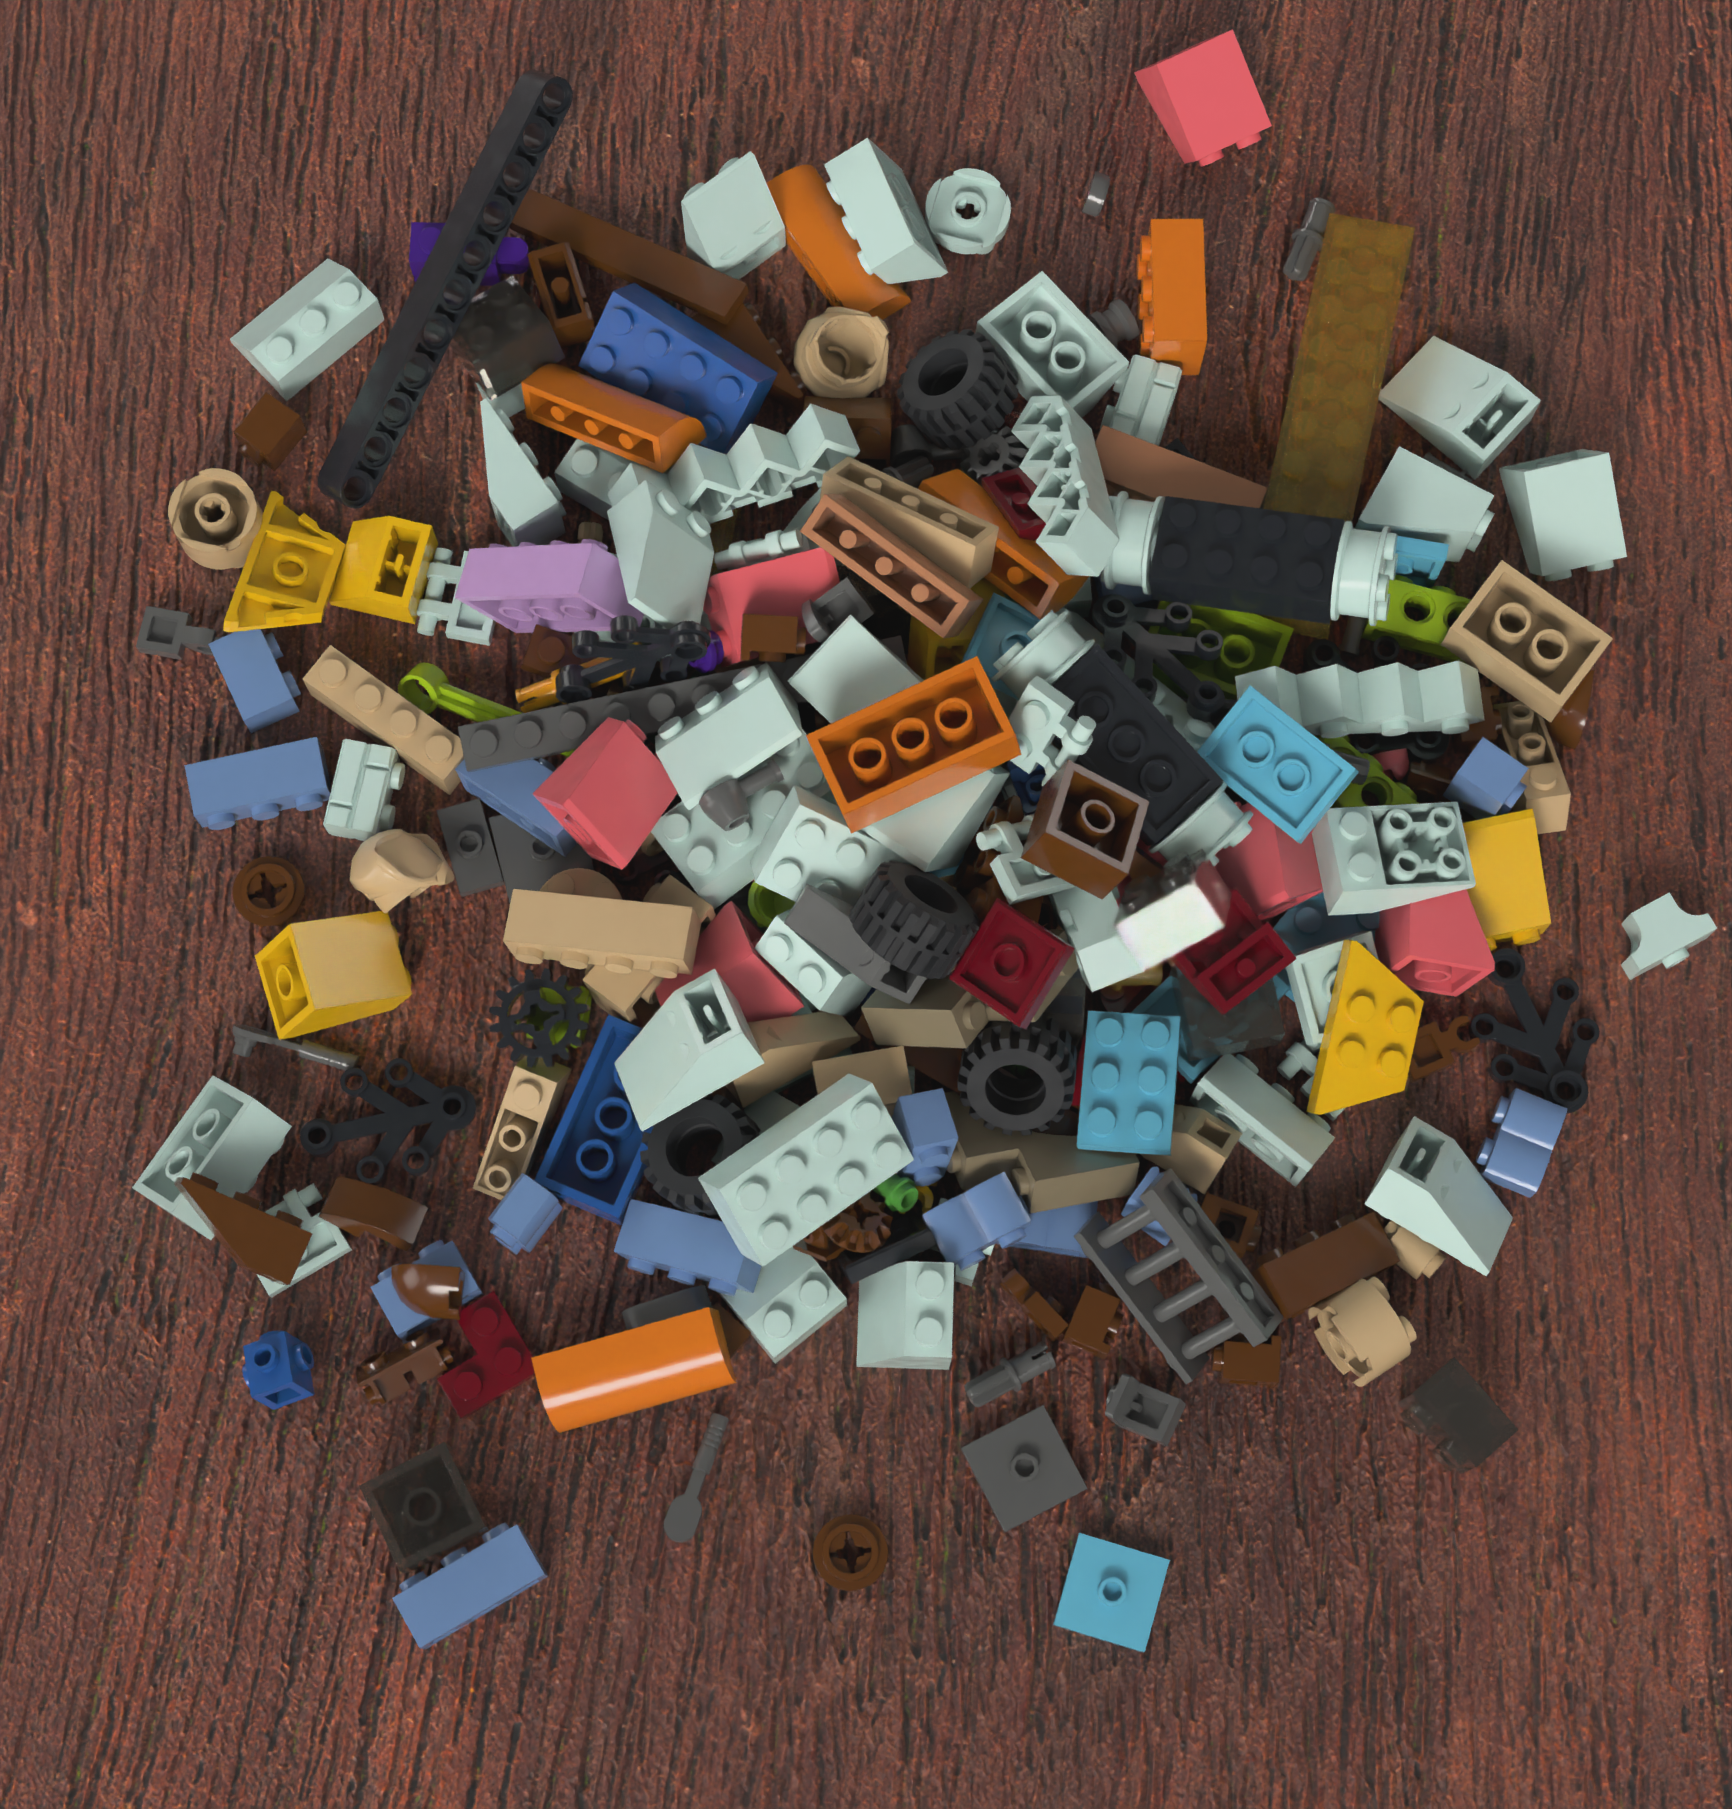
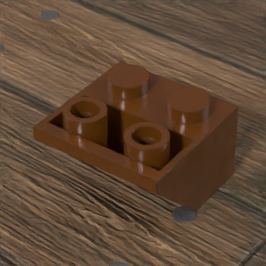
M804 397L803 412L811 403L846 416L860 449V452L854 458L855 460L879 471L890 467L891 398ZM816 482L803 486L802 498H811L820 489Z

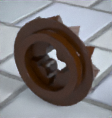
M273 856L257 858L246 864L234 880L232 895L235 907L245 920L261 928L274 925L282 926L285 921L297 916L298 909L305 900L304 880L297 868L285 859ZM265 876L274 888L282 887V891L275 894L276 902L274 903L276 907L274 908L265 898L257 899L258 895L264 892L263 885L265 883L263 877Z
M870 1191L824 1223L822 1228L826 1235L837 1245L850 1251L866 1253L875 1251L886 1243L891 1234L890 1226L893 1218L885 1214L884 1202H874L871 1199ZM851 1210L857 1212L859 1218L865 1219L861 1228L855 1216L849 1215Z
M842 1515L830 1520L820 1529L813 1545V1560L819 1575L834 1588L845 1591H857L872 1585L883 1573L888 1559L887 1542L882 1531L874 1522L859 1515ZM846 1532H850L851 1540H854L855 1547L871 1549L870 1553H864V1556L857 1557L854 1574L850 1573V1567L847 1566L845 1559L830 1558L829 1554L837 1553V1550L844 1548Z

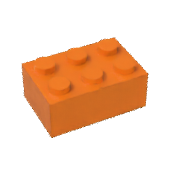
M1151 219L1148 235H1141L1140 254H1137L1136 264L1137 280H1141V294H1138V320H1143L1142 334L1139 335V355L1153 359L1157 363L1163 362L1180 367L1183 370L1182 375H1199L1207 344L1203 219Z

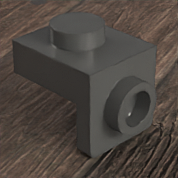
M1123 1373L1119 1382L1114 1384L1108 1393L1105 1416L1120 1428L1168 1446L1186 1403L1177 1397L1144 1385L1133 1376Z

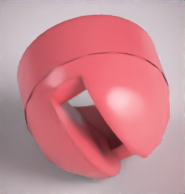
M1407 749L1392 750L1372 755L1382 765L1383 773L1392 781L1393 777L1398 781L1402 780L1409 770Z

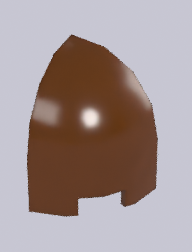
M1595 670L1588 672L1551 723L1543 718L1549 735L1559 744L1574 750L1580 741L1584 729Z
M425 1264L392 1265V1285L402 1303L415 1313L432 1318L460 1320L465 1273L460 1267Z

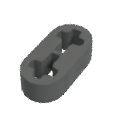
M701 1285L630 1307L622 1312L626 1329L630 1330L706 1307L712 1308L706 1286Z

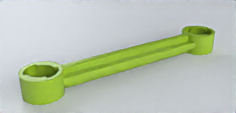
M424 662L415 665L398 684V694L426 714L439 707L475 722L522 714V712L451 686L445 673L430 663ZM415 679L419 680V684L427 690L429 696L420 691ZM574 751L560 754L569 757Z

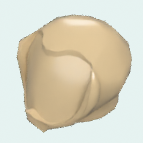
M829 307L823 314L808 320L794 345V366L805 387L815 397L866 398L873 390L879 389L885 384L889 352L888 327L878 316L872 317L869 313L844 307Z
M391 829L377 833L360 845L351 861L349 881L355 890L362 892L370 901L374 900L380 910L386 914L407 896L414 899L430 886L446 885L452 882L455 877L438 844L427 834H411L402 829Z

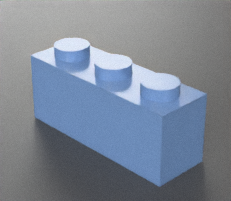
M317 737L184 765L194 817L202 828L208 827L211 830L232 827L235 825V820L252 817L253 820L272 819L279 815V811L295 807L299 811L314 810L321 807L323 801H328L331 793L325 753Z
M540 758L538 761L531 759L468 772L465 760L463 759L455 768L467 792L476 798H480L482 802L564 857L577 844L573 837L532 794L556 770L547 760Z
M630 1199L614 1248L615 1253L629 1260L627 1267L648 1275H653L655 1268L669 1271L667 1278L692 1286L696 1279L708 1281L709 1289L730 1296H735L737 1289L754 1293L762 1267L740 1253L723 1221Z
M506 1522L482 1535L485 1543L469 1553L465 1547H462L440 1561L444 1568L428 1577L424 1571L419 1572L399 1585L402 1592L392 1599L420 1649L426 1650L548 1577L537 1554L519 1525L516 1524L509 1528Z

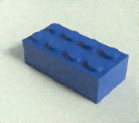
M636 283L629 284L612 292L578 365L605 383L698 419L703 424L706 432V438L700 444L723 454H727L749 424H753L778 374L773 369Z
M608 1014L534 1181L551 1192L557 1199L622 1226L630 1199L635 1198L645 1175L643 1170L648 1168V1166L641 1162L640 1151L648 1150V1146L641 1142L644 1132L651 1133L654 1127L651 1126L644 1131L639 1128L614 1064L643 1028Z

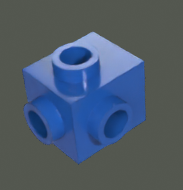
M276 1330L264 1333L258 1341L243 1346L246 1364L242 1367V1373L247 1386L250 1388L251 1398L275 1410L315 1395L310 1370L314 1366V1359L309 1346L305 1342H302L286 1331Z

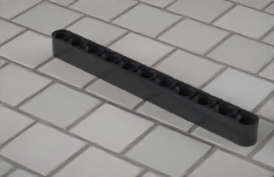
M528 70L517 81L319 472L318 487L320 492L326 497L353 509L362 508L372 498L571 106L573 91L566 79L537 70Z

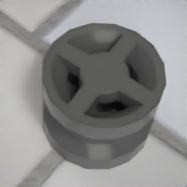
M1120 299L1109 303L1106 311L1102 313L1096 311L1087 316L1116 349L1118 343L1122 340L1130 341L1139 336V328L1132 312Z

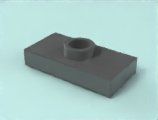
M480 798L437 810L461 897L505 885Z

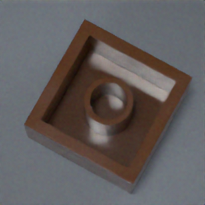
M1068 759L1042 788L1021 859L1103 900L1129 873L1149 801Z

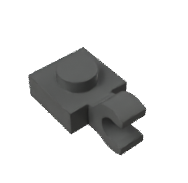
M146 606L136 648L140 653L183 660L185 648L213 656L208 644L220 638L215 637L216 631L213 629L192 627L193 618L189 613Z

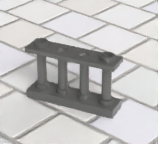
M1170 1168L1158 1175L1140 1195V1199L1145 1205L1110 1226L1098 1211L1087 1220L1074 1235V1238L1080 1244L1084 1254L1093 1261L1163 1353L1169 1366L1187 1384L1194 1380L1210 1359L1206 1353L1207 1350L1240 1332L1255 1347L1270 1337L1284 1317ZM1156 1220L1173 1242L1137 1262L1121 1240ZM1182 1258L1187 1259L1201 1280L1165 1299L1150 1280V1277ZM1211 1295L1215 1296L1230 1317L1193 1336L1178 1314Z

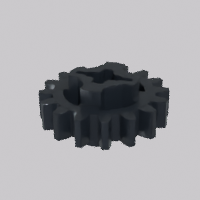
M545 968L541 979H537L532 969H526L524 982L521 983L518 979L511 976L508 978L512 988L509 993L502 990L496 991L495 994L503 1002L501 1007L489 1008L490 1013L499 1016V1022L489 1028L490 1032L502 1033L504 1036L496 1045L499 1049L503 1050L510 1046L513 1048L510 1060L518 1062L523 1055H526L527 1067L535 1068L539 1058H543L545 1065L548 1068H552L555 1065V1055L559 1054L560 1057L568 1061L571 1059L568 1047L571 1044L579 1047L584 1045V1042L576 1035L578 1030L590 1029V1024L580 1020V1014L588 1012L590 1007L587 1004H577L576 999L583 993L581 988L576 987L569 991L566 989L569 977L563 974L554 982L552 970ZM543 988L556 991L566 1003L553 1005L547 1001ZM523 994L525 1002L517 1014L510 1015L514 1003ZM537 1007L544 1012L558 1014L544 1021L543 1030H540L539 1026L521 1023L534 1017ZM569 1022L566 1034L555 1044V1033L562 1023ZM526 1032L531 1035L537 1049L524 1046L518 1041L514 1033Z

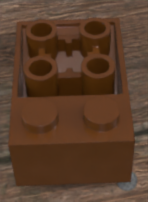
M1015 795L999 806L992 807L989 813H987L965 851L963 862L959 865L954 875L953 886L956 887V891L963 896L977 914L980 925L997 898L1007 903L1008 901L990 866V863L998 855H1001V852L996 851L994 848L984 851L979 849L976 836L979 832L989 830L990 826L1003 821H1008L1011 824L1022 822L1024 813L1020 797ZM1026 840L1021 841L1023 847L1025 845ZM1044 896L1011 905L1038 923Z

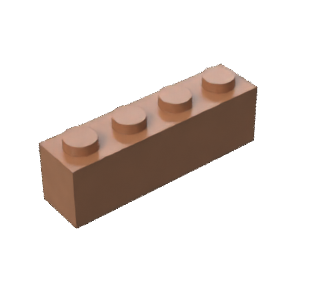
M1102 425L1095 442L1109 496H1117L1120 491H1126L1129 499L1155 502L1158 496H1170L1261 508L1267 491L1265 486Z
M824 494L800 530L802 534L942 638L959 636L983 601V598L842 494Z

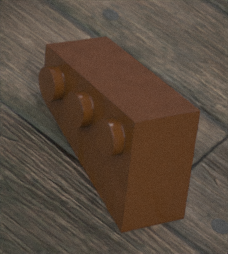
M1374 1211L1357 1219L1354 1212L1349 1213L1329 1225L1332 1232L1320 1236L1318 1230H1314L1293 1242L1296 1249L1284 1254L1279 1247L1256 1259L1259 1268L1251 1274L1283 1315L1282 1321L1289 1318L1293 1319L1305 1313V1310L1358 1282L1361 1278L1367 1281L1400 1261Z

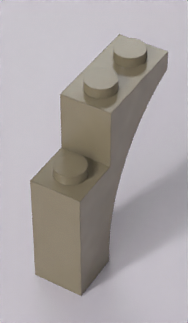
M1049 929V931L1070 944L1065 930ZM1074 951L1031 1022L1038 1020L1079 968ZM950 975L942 979H926L910 1004L876 989L861 1007L876 1045L967 1048L989 1021L1009 1020L950 980Z
M955 1091L944 1092L959 1137L947 1170L949 1173H955L962 1190L971 1189L1005 1172L1009 1181L1012 1182L1016 1194L1022 1196L1029 1213L1133 1194L1140 1163L1135 1153L1078 1149L1077 1136L1051 1135L1033 1131L1031 1135L1022 1136L1021 1131L1012 1130V1135L1002 1134V1128L995 1126L993 1130L984 1127V1119L975 1120L969 1115L970 1106H963L960 1096Z

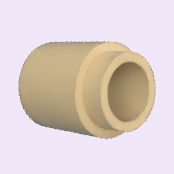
M1392 1220L1383 1229L1400 1259L1396 1264L1416 1280L1422 1273L1430 1279L1446 1259V1256L1440 1252L1441 1249L1423 1241L1419 1236Z

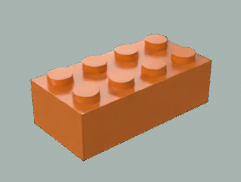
M978 656L806 735L851 834L1022 755L1016 734Z

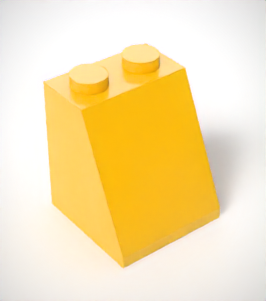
M1533 809L1464 822L1463 828L1476 882L1475 887L1466 890L1490 951L1497 948L1496 943L1513 940L1515 946H1520L1540 940V934H1543L1549 927L1551 918Z
M383 911L291 923L255 955L279 1040L293 1038L394 1010L412 995L411 976L408 969L403 965L398 948V933L396 928L391 925L388 913L385 914Z

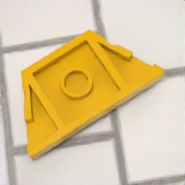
M271 491L262 515L260 530L253 539L226 613L223 631L238 632L321 623L346 545L330 532L321 530L317 522L305 513L298 516L283 504L284 497Z
M1345 939L1343 941L1306 1111L1309 1113L1322 1115L1405 1091L1424 1001L1358 941Z

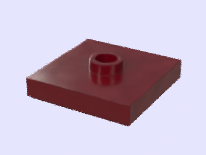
M997 898L949 979L1018 1027L1027 1029L1075 948L1012 905H1009L1006 901Z

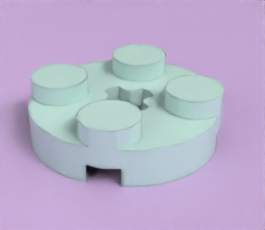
M972 168L956 170L952 176L946 177L942 181L940 178L935 182L927 195L925 220L935 243L955 253H989L993 250L995 244L1003 238L1010 222L1011 203L1008 195L1006 197L1005 192L1000 187V182L994 176L982 170ZM967 203L973 204L974 212L979 215L971 219H963L956 210L957 208L964 209Z

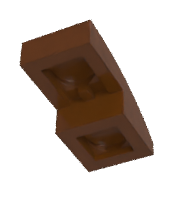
M337 1177L332 1184L318 1217L358 1238L367 1231L407 1251L415 1241L428 1207L376 1185Z

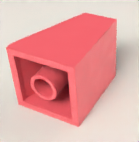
M1233 29L1208 38L1134 72L1138 83L1184 164L1198 161L1200 166L1203 167L1224 157L1223 148L1236 143L1238 150L1262 140L1260 131L1272 126Z
M819 547L709 577L703 611L708 615L711 630L716 632L723 645L724 657L720 663L721 668L746 662L740 661L743 614L798 617V627H806L802 617V604L809 599L813 602L840 583L835 559L831 554ZM806 628L805 647L818 644L819 642L809 634ZM750 652V660L759 658V653Z
M608 717L532 794L591 858L622 870L630 862L672 802L677 791L656 752L653 754L643 743L647 739L643 731L629 719L624 722Z
M1240 801L1235 802L1243 813L1248 810L1252 811L1253 816L1248 821V824L1253 830L1236 846L1232 847L1230 845L1226 849L1222 848L1215 854L1219 862L1209 871L1214 904L1236 888L1262 922L1274 918L1322 893L1323 888L1312 838L1313 830L1300 844L1250 803L1242 805Z
M1466 889L1380 911L1379 927L1375 930V948L1378 959L1410 989L1457 997L1495 970V961Z
M732 901L720 910L699 936L692 975L678 973L676 978H664L655 989L659 1004L662 1006L675 990L715 968L738 1000L747 1023L789 1017L804 1007L798 990L754 949L764 934Z

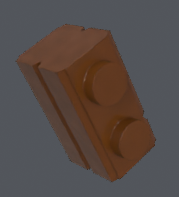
M562 242L528 253L532 277L548 327L556 345L554 344L555 349H563L590 341L595 330L594 320L569 242Z

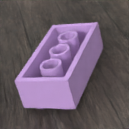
M583 539L581 543L576 544L554 540L550 542V545L521 542L519 546L514 547L490 544L489 548L469 549L455 598L515 633H533L536 624L558 632H578L582 630L610 631V621L617 616L628 615L636 618L638 627L641 626L644 613L628 603L618 558L607 552L608 547L605 544L592 539Z

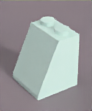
M1399 446L1358 519L1355 529L1382 532L1384 526H1390L1391 533H1396L1397 536L1449 544L1446 561L1459 562L1466 549L1475 552L1495 514L1487 510L1494 495Z
M1579 449L1499 468L1500 477L1530 573L1545 576V581H1556L1571 577L1572 569L1587 566V571L1589 572L1605 570L1614 567L1613 560L1627 557L1609 452Z
M998 765L860 830L924 872L957 867L1010 772Z
M790 910L776 915L754 949L820 1011L846 1017L853 1015L860 1002L872 987L785 925L784 920Z
M905 1261L894 1264L859 1281L857 1367L949 1370L952 1359L954 1263Z

